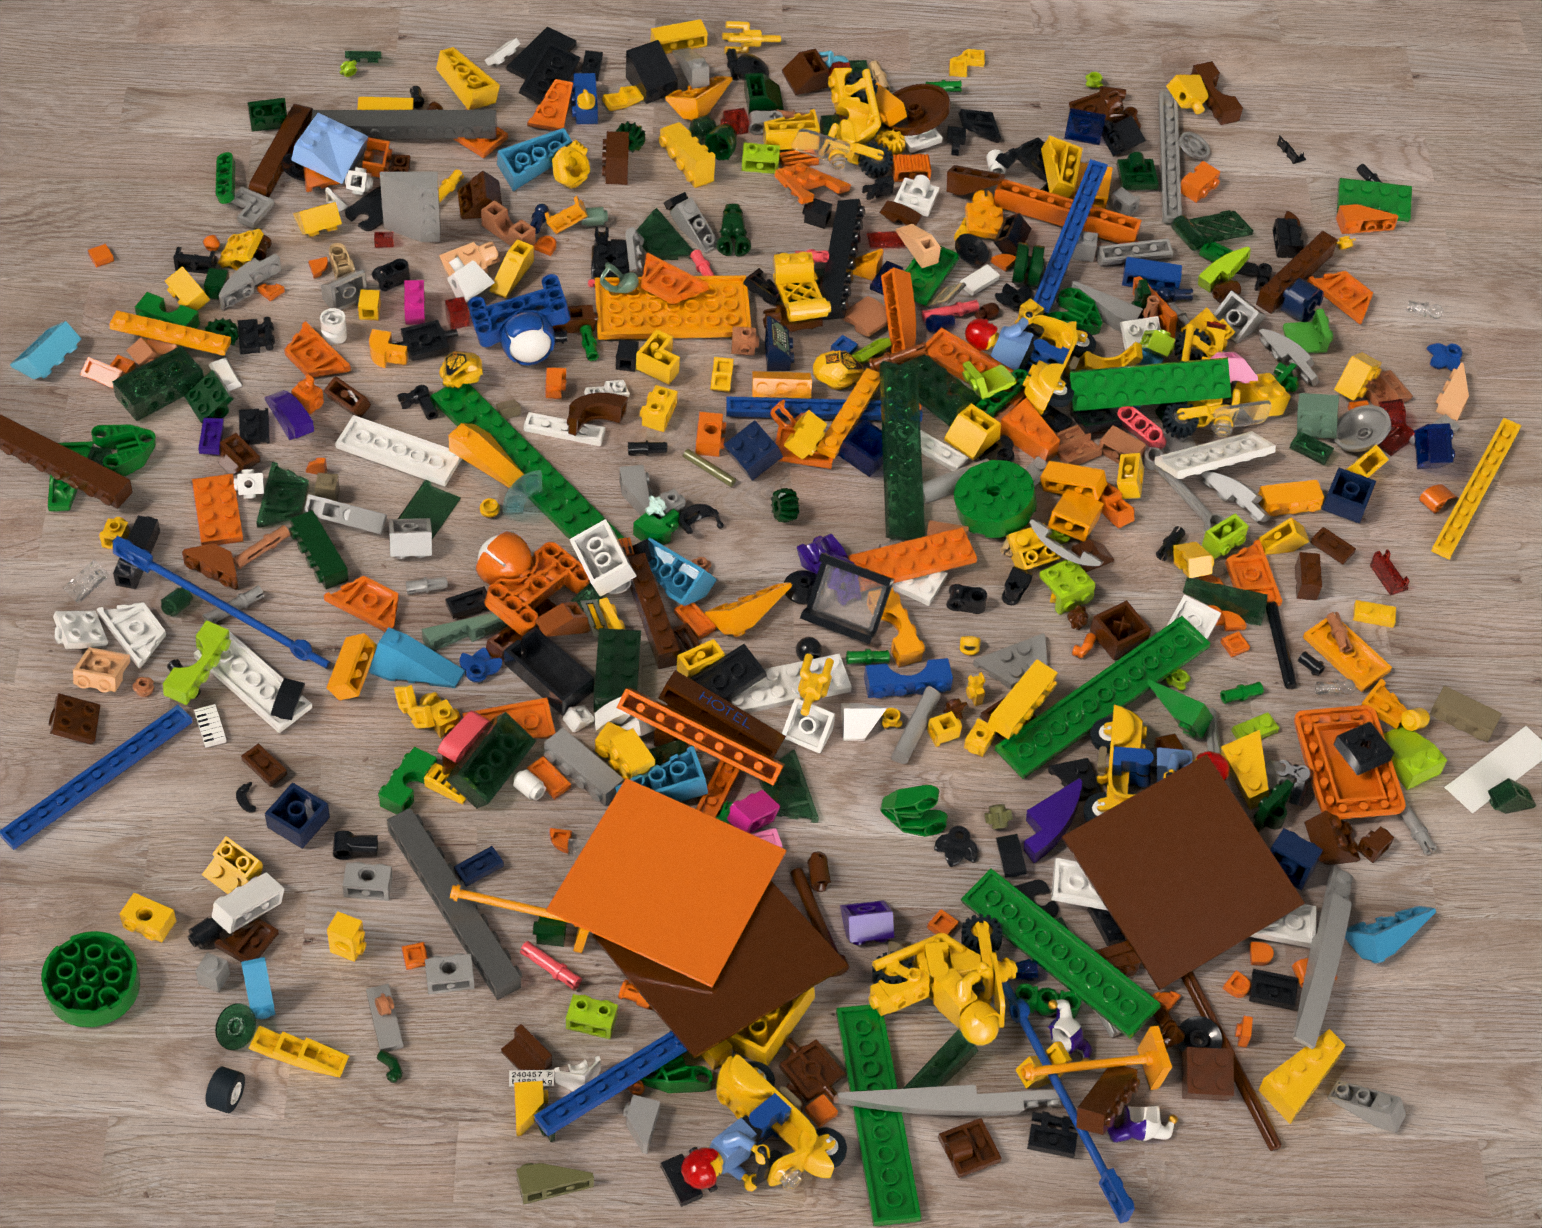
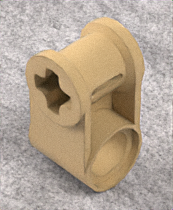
M341 243L332 244L329 247V259L335 278L337 279L355 271L353 261L350 259L346 247Z

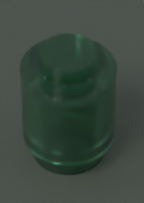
M182 587L176 588L161 599V609L166 615L176 616L190 605L193 596Z

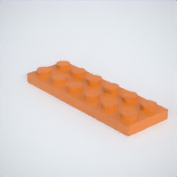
M942 327L925 343L927 346L925 350L928 349V354L921 355L964 382L966 381L962 375L964 371L962 364L970 361L980 373L998 365H1004L983 351L974 349L969 343ZM1004 365V367H1005L1010 373H1012V372L1014 371L1013 369H1011V368H1009L1008 366ZM1009 388V389H1006V390H1004V391H1006V392H1011V391H1013V390H1012L1011 388ZM1025 388L1005 406L1008 407V405L1013 404L1016 407L1027 398L1024 393Z
M963 527L848 555V559L857 566L890 578H895L893 583L977 563V556ZM861 576L858 577L861 591L883 586Z

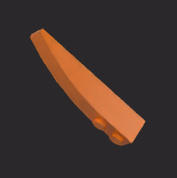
M895 267L881 275L892 354L915 346L916 311L911 274ZM913 359L896 364L894 367L895 376L898 377L909 370Z

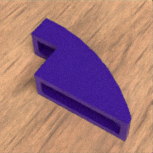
M282 390L264 397L289 440L314 432L313 420L302 404L290 392Z
M1080 778L1027 810L1026 822L1036 834L1024 841V852L1033 863L1048 854L1059 843L1072 824L1081 796L1082 780Z

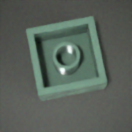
M1299 393L1297 437L1336 439L1339 395Z

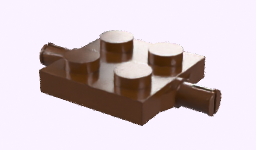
M792 1037L789 1040L787 1039L784 1044L792 1053L787 1059L779 1063L781 1071L807 1102L817 1095L825 1093L834 1103L833 1098L837 1092L833 1089V1085L844 1078L845 1073L817 1039L801 1047L795 1043Z

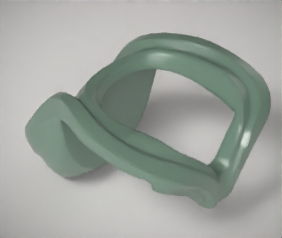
M609 262L605 263L606 269L600 276V283L606 290L614 293H629L637 288L639 284L637 274L633 272L622 274L614 265ZM609 270L618 276L619 284L617 286L611 285L604 279Z

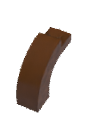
M591 393L575 399L569 405V416L567 418L568 434L576 436L582 426L590 420L604 419L620 423L627 411L628 397L614 393Z

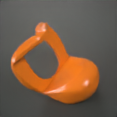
M782 400L772 408L770 412L771 417L778 425L794 427L804 413H800L796 418H793L784 408L785 400ZM778 408L789 418L790 424L784 423L777 416L775 411Z

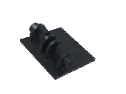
M1132 115L1115 124L1105 120L1102 126L1103 129L1099 131L1113 157L1146 141Z

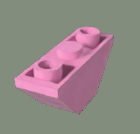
M1217 352L1210 358L1228 357L1230 383L1232 381H1239L1241 383L1258 381V376L1236 352Z

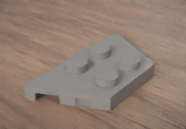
M1045 634L1037 635L974 659L973 665L977 669L981 667L988 671V676L999 680L1004 686L1012 689L1036 659L1047 665Z

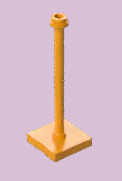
M459 884L457 886L452 885L450 898L456 902L458 898L570 923L546 912L547 908L460 889L461 885ZM574 925L578 929L573 951L582 953L589 931Z
M1151 1026L1137 1048L1139 1055L1033 1067L1032 1063H1026L1021 1068V1074L1024 1080L1033 1081L1035 1076L1142 1064L1149 1088L1154 1090L1160 1088L1172 1065L1159 1026Z

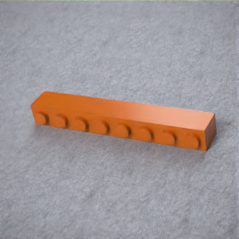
M1003 179L997 185L994 195L996 207L1062 227L1074 201L1067 197ZM1092 205L1082 231L1098 233L1099 238L1119 244L1136 242L1142 220Z
M630 687L625 689L616 707L771 785L776 783L785 765Z

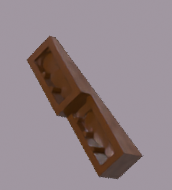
M546 599L534 611L540 617L557 605ZM508 626L487 640L486 649L492 658H501L503 662L505 660L504 650L518 639L522 645V635Z

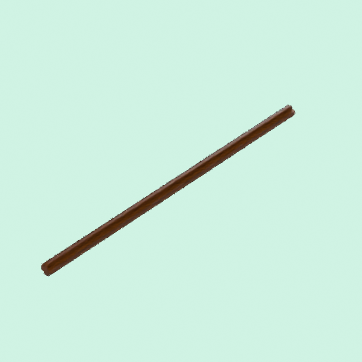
M1191 971L1181 977L1200 1016L1212 1020L1219 1027L1222 1034L1221 1049H1233L1194 972ZM1233 1050L1234 1082L1269 1150H1278L1281 1148L1282 1143Z

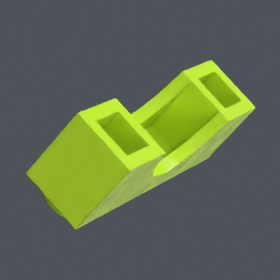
M205 621L196 634V648L201 652L202 656L191 666L184 668L174 667L163 682L164 696L184 705H187L191 699H195L200 685L208 680L210 670L218 665L221 654L230 647L231 640L228 629L210 621Z

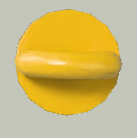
M584 89L583 93L577 97V105L584 110L592 109L595 106V96L588 93L587 89Z
M960 637V651L963 654L975 655L979 652L980 637ZM965 646H975V649L966 650Z
M437 692L423 695L419 703L420 705L432 706L441 702V699Z

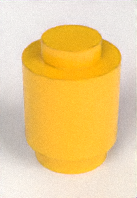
M1420 707L1407 710L1401 716L1403 727L1409 731L1426 727L1430 720L1429 713Z

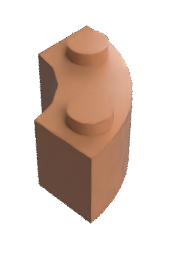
M142 337L126 350L139 366L148 370H158L176 365L186 356L176 344L155 339H144Z

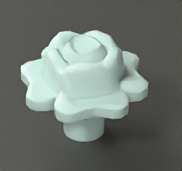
M649 496L650 502L649 506L645 508L646 513L649 516L653 513L659 514L661 517L664 516V510L667 506L660 496Z

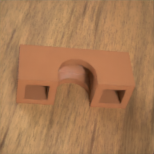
M495 200L481 210L482 226L508 245L512 246L517 239L533 246L536 243L535 228L522 219L513 224L508 216V209Z

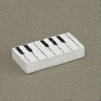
M213 704L194 709L205 748L226 743L225 733L216 705Z

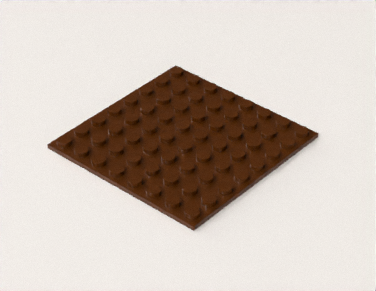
M1207 754L1062 836L1063 841L1158 990L1163 989L1305 904Z
M770 881L713 988L603 937L592 934L595 941L694 1059L847 967L844 959L772 881Z

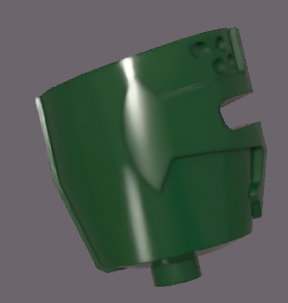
M719 124L706 135L705 146L708 147L709 153L713 152L716 155L715 159L729 160L736 150L737 133L729 124Z

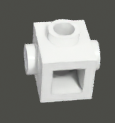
M355 167V171L348 170L345 177L346 189H350L353 194L363 195V192H369L373 187L372 174L366 173L367 169ZM360 178H362V184H361V185L359 184V179H360Z
M244 469L242 474H237L238 478H234V490H238L239 495H243V498H256V494L264 493L263 472L254 473V469ZM250 480L253 484L252 487H247L245 481Z

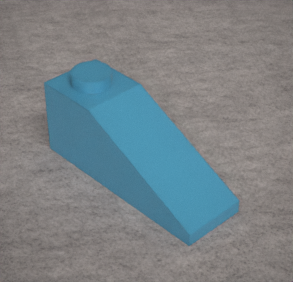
M265 957L241 962L252 1020H263L276 1015Z

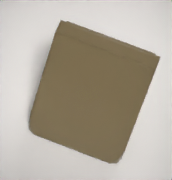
M515 399L496 404L499 414L504 419L521 415L520 404Z

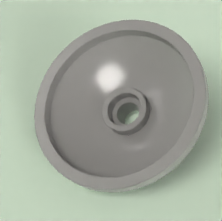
M1374 405L1353 408L1338 419L1335 443L1341 449L1350 452L1369 450L1376 444L1379 445L1389 434L1391 429L1390 416L1383 408Z

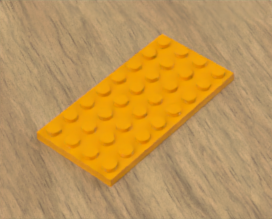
M746 275L695 276L708 283L709 289L675 304H671L642 289V277H638L639 284L637 288L629 293L610 292L601 285L600 278H595L598 340L649 339L656 329L673 336V338L732 337L733 327L751 328L748 287L743 284ZM618 277L604 278L613 286L619 284Z

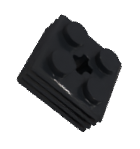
M593 245L591 279L600 278L602 272L606 269L605 263L607 262L614 265L622 274L629 273L627 246ZM609 270L604 278L618 276Z
M1371 722L1364 723L1338 735L1334 741V746L1356 775L1363 774L1391 761L1394 754L1393 749Z

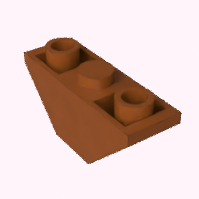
M214 543L187 548L182 551L186 567L201 572L207 578L219 581L225 587L237 590L238 581L231 551Z
M577 602L561 603L535 620L540 631L546 637L583 634L590 631L588 617Z

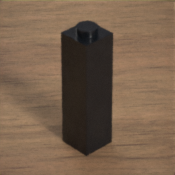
M138 515L127 540L151 554L160 534L158 519ZM119 558L113 572L115 584L120 587L136 589L144 571Z

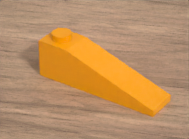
M461 423L448 435L449 451L511 490L525 478L523 472L494 437L476 424Z

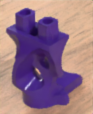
M828 534L824 537L820 535L814 538L812 543L797 546L801 566L816 574L821 564L819 561L821 553L826 552L830 556L854 564V562L848 559L847 553L833 534ZM831 566L827 586L830 589H834L838 602L841 605H845L852 598L862 599L858 580L859 576ZM843 582L845 583L844 589L841 588Z

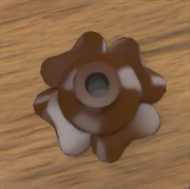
M1077 605L1067 615L1071 628H1076V630H1080L1082 626H1085L1089 618L1086 608Z
M959 698L951 699L946 702V708L943 710V713L952 711L954 716L960 720L963 718L961 712L967 705V702H961Z

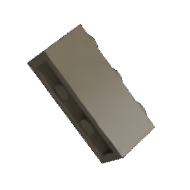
M1444 685L1429 715L1488 743L1502 713Z

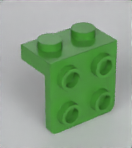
M1316 309L1312 322L1283 324L1285 337L1297 343L1307 353L1327 352L1330 342L1333 341V332L1329 329V318L1325 315L1324 309Z

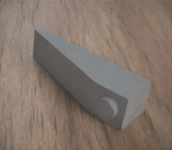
M691 48L672 50V54L692 89L710 86L709 66L702 56Z
M1072 282L1071 288L1080 289L1095 301L1102 321L1113 329L1121 332V322L1141 319L1142 308L1079 282Z

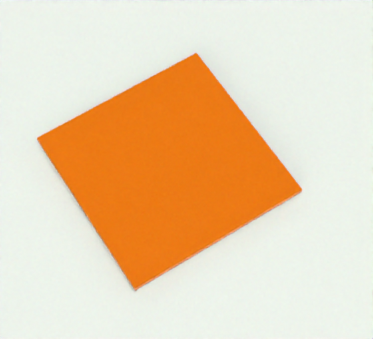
M626 778L547 907L546 912L713 988L787 850Z

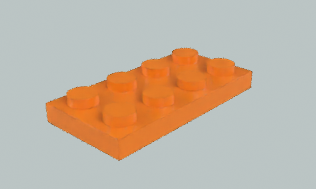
M233 473L192 479L201 545L213 543L223 545L244 542L237 496L234 490Z

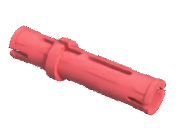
M977 300L963 303L959 301L950 306L922 311V319L924 323L953 316L962 317L964 314L979 311V303Z
M527 941L521 947L520 953L548 971L556 981L560 980L572 990H576L581 984L582 978L571 972L567 965L564 963L560 964L531 942Z

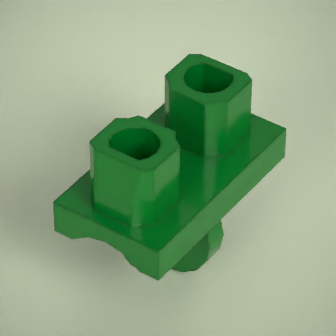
M1280 362L1274 370V374L1279 377H1274L1287 392H1295L1299 388L1298 378L1293 375L1292 371L1297 365L1291 363L1289 366H1286Z

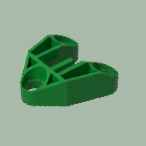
M1066 288L1060 291L1057 303L1068 311L1051 312L1045 316L1066 323L1076 321V328L1083 329L1091 335L1099 334L1102 327V319L1095 301L1080 289Z
M131 424L97 425L91 430L92 441L95 445L101 448L117 450V453L107 455L103 459L104 467L122 476H127L144 467L156 446V436L153 431ZM147 439H152V440L149 441V442H143V441H145V440H147Z
M933 785L898 789L883 797L880 811L904 833L923 837L937 835L945 830L948 815L941 810H929L938 803L940 793L939 789Z
M681 1055L655 1070L657 1074L655 1077L640 1079L645 1086L666 1093L705 1092L712 1087L713 1075L708 1068L704 1066H686ZM699 1075H704L709 1081L704 1083L696 1078Z

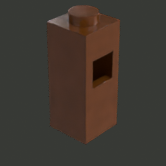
M593 304L568 306L571 316L570 321L562 325L552 326L554 331H561L563 329L567 330V333H580L582 326L590 325L593 332L595 331V324H597L598 313L594 312Z

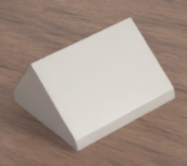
M796 697L782 734L786 736V740L821 753L833 731L835 713L812 704L809 714L804 716L801 714L804 700Z

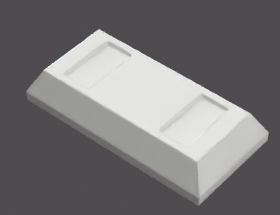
M222 358L209 364L210 369L218 373L229 391L242 387L227 358Z

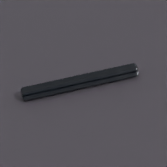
M1275 601L1267 602L1265 608L1284 686L1286 689H1294L1297 682L1278 605Z

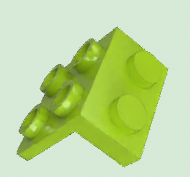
M970 361L962 364L964 368L962 375L965 381L970 384L973 391H976L982 399L989 398L995 393L1009 389L1016 384V379L1004 365H998L980 373Z
M1066 559L1040 572L1039 577L1056 596L1055 611L1059 615L1070 612L1077 605L1087 604L1093 600L1095 582L1078 563Z

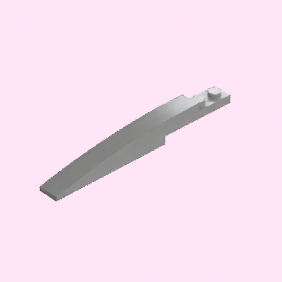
M1333 866L1329 871L1318 932L1312 938L1293 1034L1294 1040L1312 1050L1315 1048L1330 999L1352 902L1348 900L1353 876L1336 866Z
M976 1085L839 1092L833 1098L834 1103L863 1108L945 1116L1019 1115L1025 1110L1024 1105L1027 1109L1037 1108L1039 1104H1047V1107L1061 1106V1100L1055 1089L977 1094Z

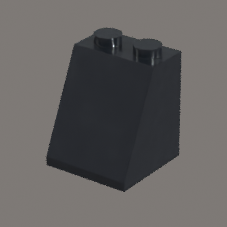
M659 40L626 50V78L632 86H636L644 96L643 101L646 104L665 98L670 93L678 90V79Z

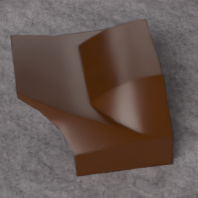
M237 433L219 442L221 455L218 463L228 474H235L261 462L260 456Z

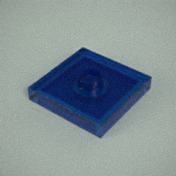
M1070 108L1064 139L1100 145L1106 115Z

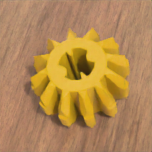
M886 129L885 132L880 131L875 138L878 146L882 143L884 144L883 148L886 146L889 148L888 152H892L891 156H897L905 150V136L901 135L900 131L895 132L894 129L892 131Z

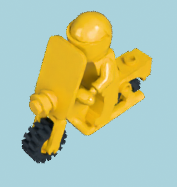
M979 914V918L976 915H972V920L967 918L966 923L963 922L961 943L945 933H938L898 951H890L888 955L885 952L883 957L879 955L877 960L872 961L873 985L870 986V996L868 997L871 1007L883 1016L923 999L930 998L939 1012L960 1029L962 1035L969 1043L979 1046L991 1043L996 1038L999 1028H1004L1005 999L1002 982L1005 983L1008 979L1016 978V973L1018 972L1013 960L1007 957L1003 958L1001 962L997 960L995 950L998 951L1002 944L1000 922L997 923L996 918L991 920L990 915H987L986 918L983 917V914ZM915 955V960H914V961H911V960L908 961V958H909V957H912V956ZM982 979L985 991L981 992L977 997L972 990V985L981 982ZM992 996L994 1000L995 1009L990 1005V1003L992 1002Z

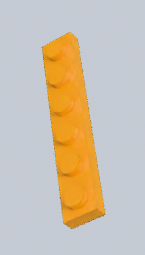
M116 310L110 322V329L223 356H225L231 343V337L118 310Z
M866 368L820 441L817 452L833 459L836 458L883 382L884 374Z

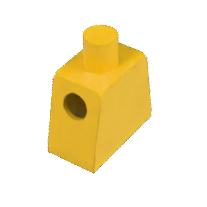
M1176 75L1166 87L1181 108H1192L1196 115L1204 112L1203 103L1208 99L1209 95L1201 76Z

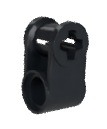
M396 259L383 266L376 267L372 272V277L378 281L379 288L382 291H388L404 284V280H410L409 264L405 259Z
M1013 566L1004 585L1005 590L1001 597L1002 601L1010 606L1018 604L1025 590L1030 585L1033 573Z
M953 584L949 587L950 598L946 603L948 609L973 614H981L985 611L987 602L986 590L980 587L963 586L961 584Z

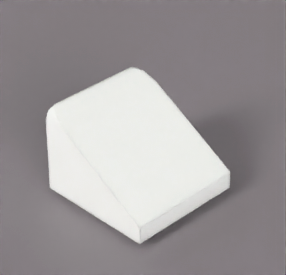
M329 187L326 188L327 203L336 202L338 212L348 207Z
M585 705L569 707L563 716L564 722L572 732H577L595 722V718Z

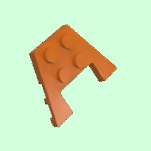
M803 163L776 169L774 175L785 188L789 187L792 190L791 194L798 197L800 204L813 201L814 194L808 191L810 189L826 186L837 194L848 192L851 184L808 167Z

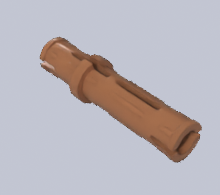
M282 525L271 534H265L263 539L233 557L235 566L241 569L267 550L276 548L278 543L291 536L289 530L285 525Z

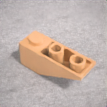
M914 224L896 229L897 234L921 268L939 262L941 247L932 234Z
M1460 363L1458 369H1453L1449 377L1452 380L1446 381L1442 390L1444 394L1440 392L1435 402L1438 404L1437 413L1446 414L1456 421L1459 419L1469 397L1464 363Z

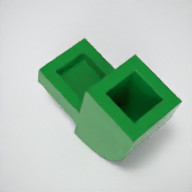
M672 509L660 520L652 514L649 516L647 513H644L633 522V535L640 541L650 537L658 543L666 545L671 542V532H674L679 526V512Z

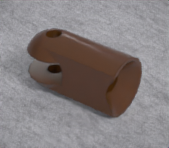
M813 852L808 859L811 887L814 891L823 892L826 890L828 883H831L828 858L823 852Z

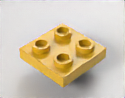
M259 228L231 235L224 250L221 252L218 264L222 268L230 266L237 271L244 264L252 260L264 233Z

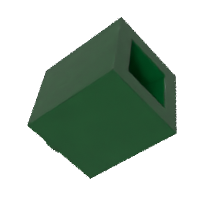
M209 268L204 282V290L210 299L219 300L220 291L229 279L228 270Z
M539 916V920L534 921L533 935H536V944L564 947L567 922Z

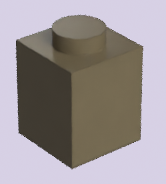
M318 473L315 484V496L338 502L340 492L338 474Z

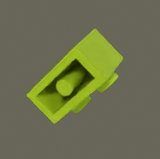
M744 142L741 171L775 174L779 166L780 145Z
M1162 329L1160 331L1145 330L1140 344H1142V350L1160 357H1168L1174 351L1175 338L1170 337L1171 333Z
M1235 513L1207 530L1201 546L1214 559L1221 555L1224 556L1235 546L1239 547L1245 542L1249 526Z
M573 994L566 1015V1029L611 1039L618 1016V1005L609 1000L600 1001L592 999L588 995Z

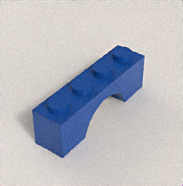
M944 658L928 660L921 672L910 676L900 675L892 671L887 664L866 665L864 681L868 698H883L887 696L900 697L909 694L922 695L928 686L933 687L939 693L951 691L953 676L949 659Z

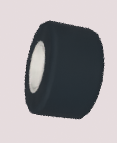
M223 1066L219 1067L212 1075L205 1095L207 1107L228 1114L234 1111L244 1091V1074Z

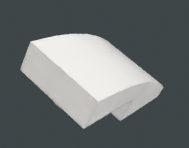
M624 380L606 381L602 387H586L584 391L585 395L591 393H614L626 397L630 395Z
M621 697L607 703L594 713L597 732H601L608 721L622 724L631 716L616 708Z

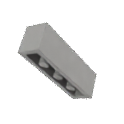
M562 727L544 742L545 758L550 763H555L564 775H569L574 779L578 787L587 790L596 802L600 801L604 806H607L617 794L615 787L622 784L624 778Z

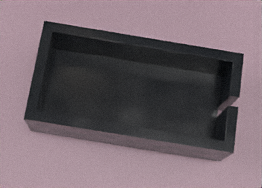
M534 627L522 636V648L521 641L518 639L504 650L505 665L542 698L547 697L548 703L562 716L569 707L576 706L594 692V677L549 637H546L537 627Z

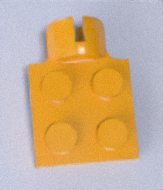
M984 190L975 192L972 203L967 202L965 206L967 234L995 239L1003 223V210L995 206L994 196L990 191L987 190V196H985Z

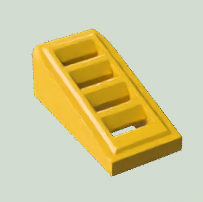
M437 763L433 764L424 777L425 787L463 805L474 789V786L454 773L444 775L442 773V766ZM444 779L447 780L444 785L441 784ZM452 784H455V786L452 788V790H450V789H449L450 786H451ZM460 787L463 788L459 795L456 794Z

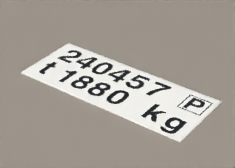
M509 1070V1087H514V1082L543 1081V1086H554V1070Z

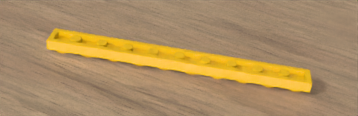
M1506 418L1502 419L1434 543L1431 552L1450 560L1522 425Z

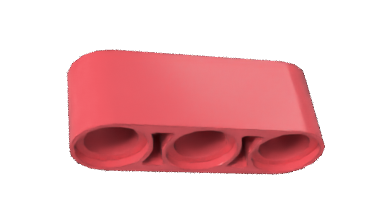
M1133 406L1119 408L1117 414L1124 428L1149 447H1156L1160 450L1165 447L1166 438L1160 427Z
M471 710L443 739L439 745L438 753L457 764L484 736L491 722Z

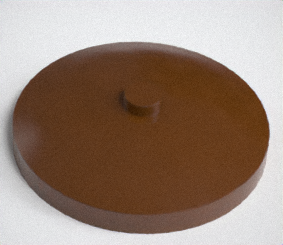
M915 84L899 89L893 95L904 103L907 117L891 127H888L885 123H882V126L889 131L893 129L895 132L900 131L903 136H913L928 132L939 126L948 117L951 110L949 95L943 88L933 84Z

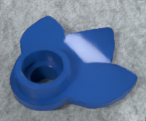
M1436 343L1426 348L1434 355L1430 361L1432 367L1437 369L1447 367L1450 371H1453L1454 368L1458 369L1462 357V349L1459 345L1452 343L1445 346L1441 343Z
M485 647L478 650L473 656L462 653L459 660L460 666L466 671L467 678L472 682L485 680L487 675L497 673L502 666V659H491Z

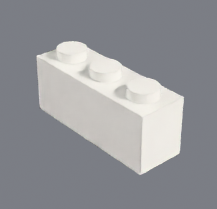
M265 872L258 877L252 878L245 885L236 887L226 896L219 897L213 904L212 918L231 934L280 905L285 888Z

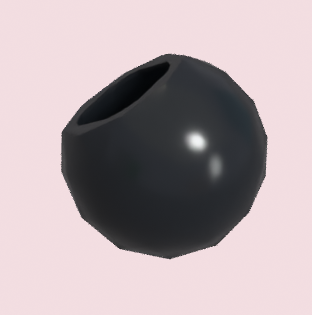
M805 637L797 643L796 655L801 661L804 660L806 654H811L813 659L821 657L822 645L817 639Z

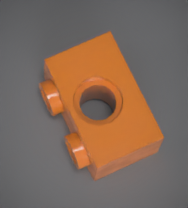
M699 412L696 454L719 457L720 449H724L725 437H721V435L726 433V422H723V414Z

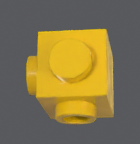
M447 699L430 706L435 724L433 728L438 736L442 738L444 733L451 732L459 723V720H461L460 714L456 708H452Z

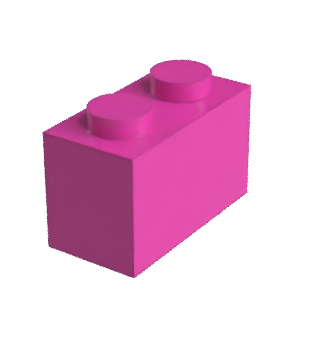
M404 280L406 325L425 323L424 280Z
M761 790L755 794H749L741 801H735L730 806L727 820L734 827L752 833L774 822L780 805L765 791Z

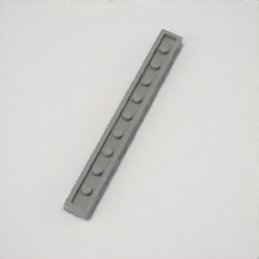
M1159 91L1162 222L1181 224L1178 103L1170 92Z

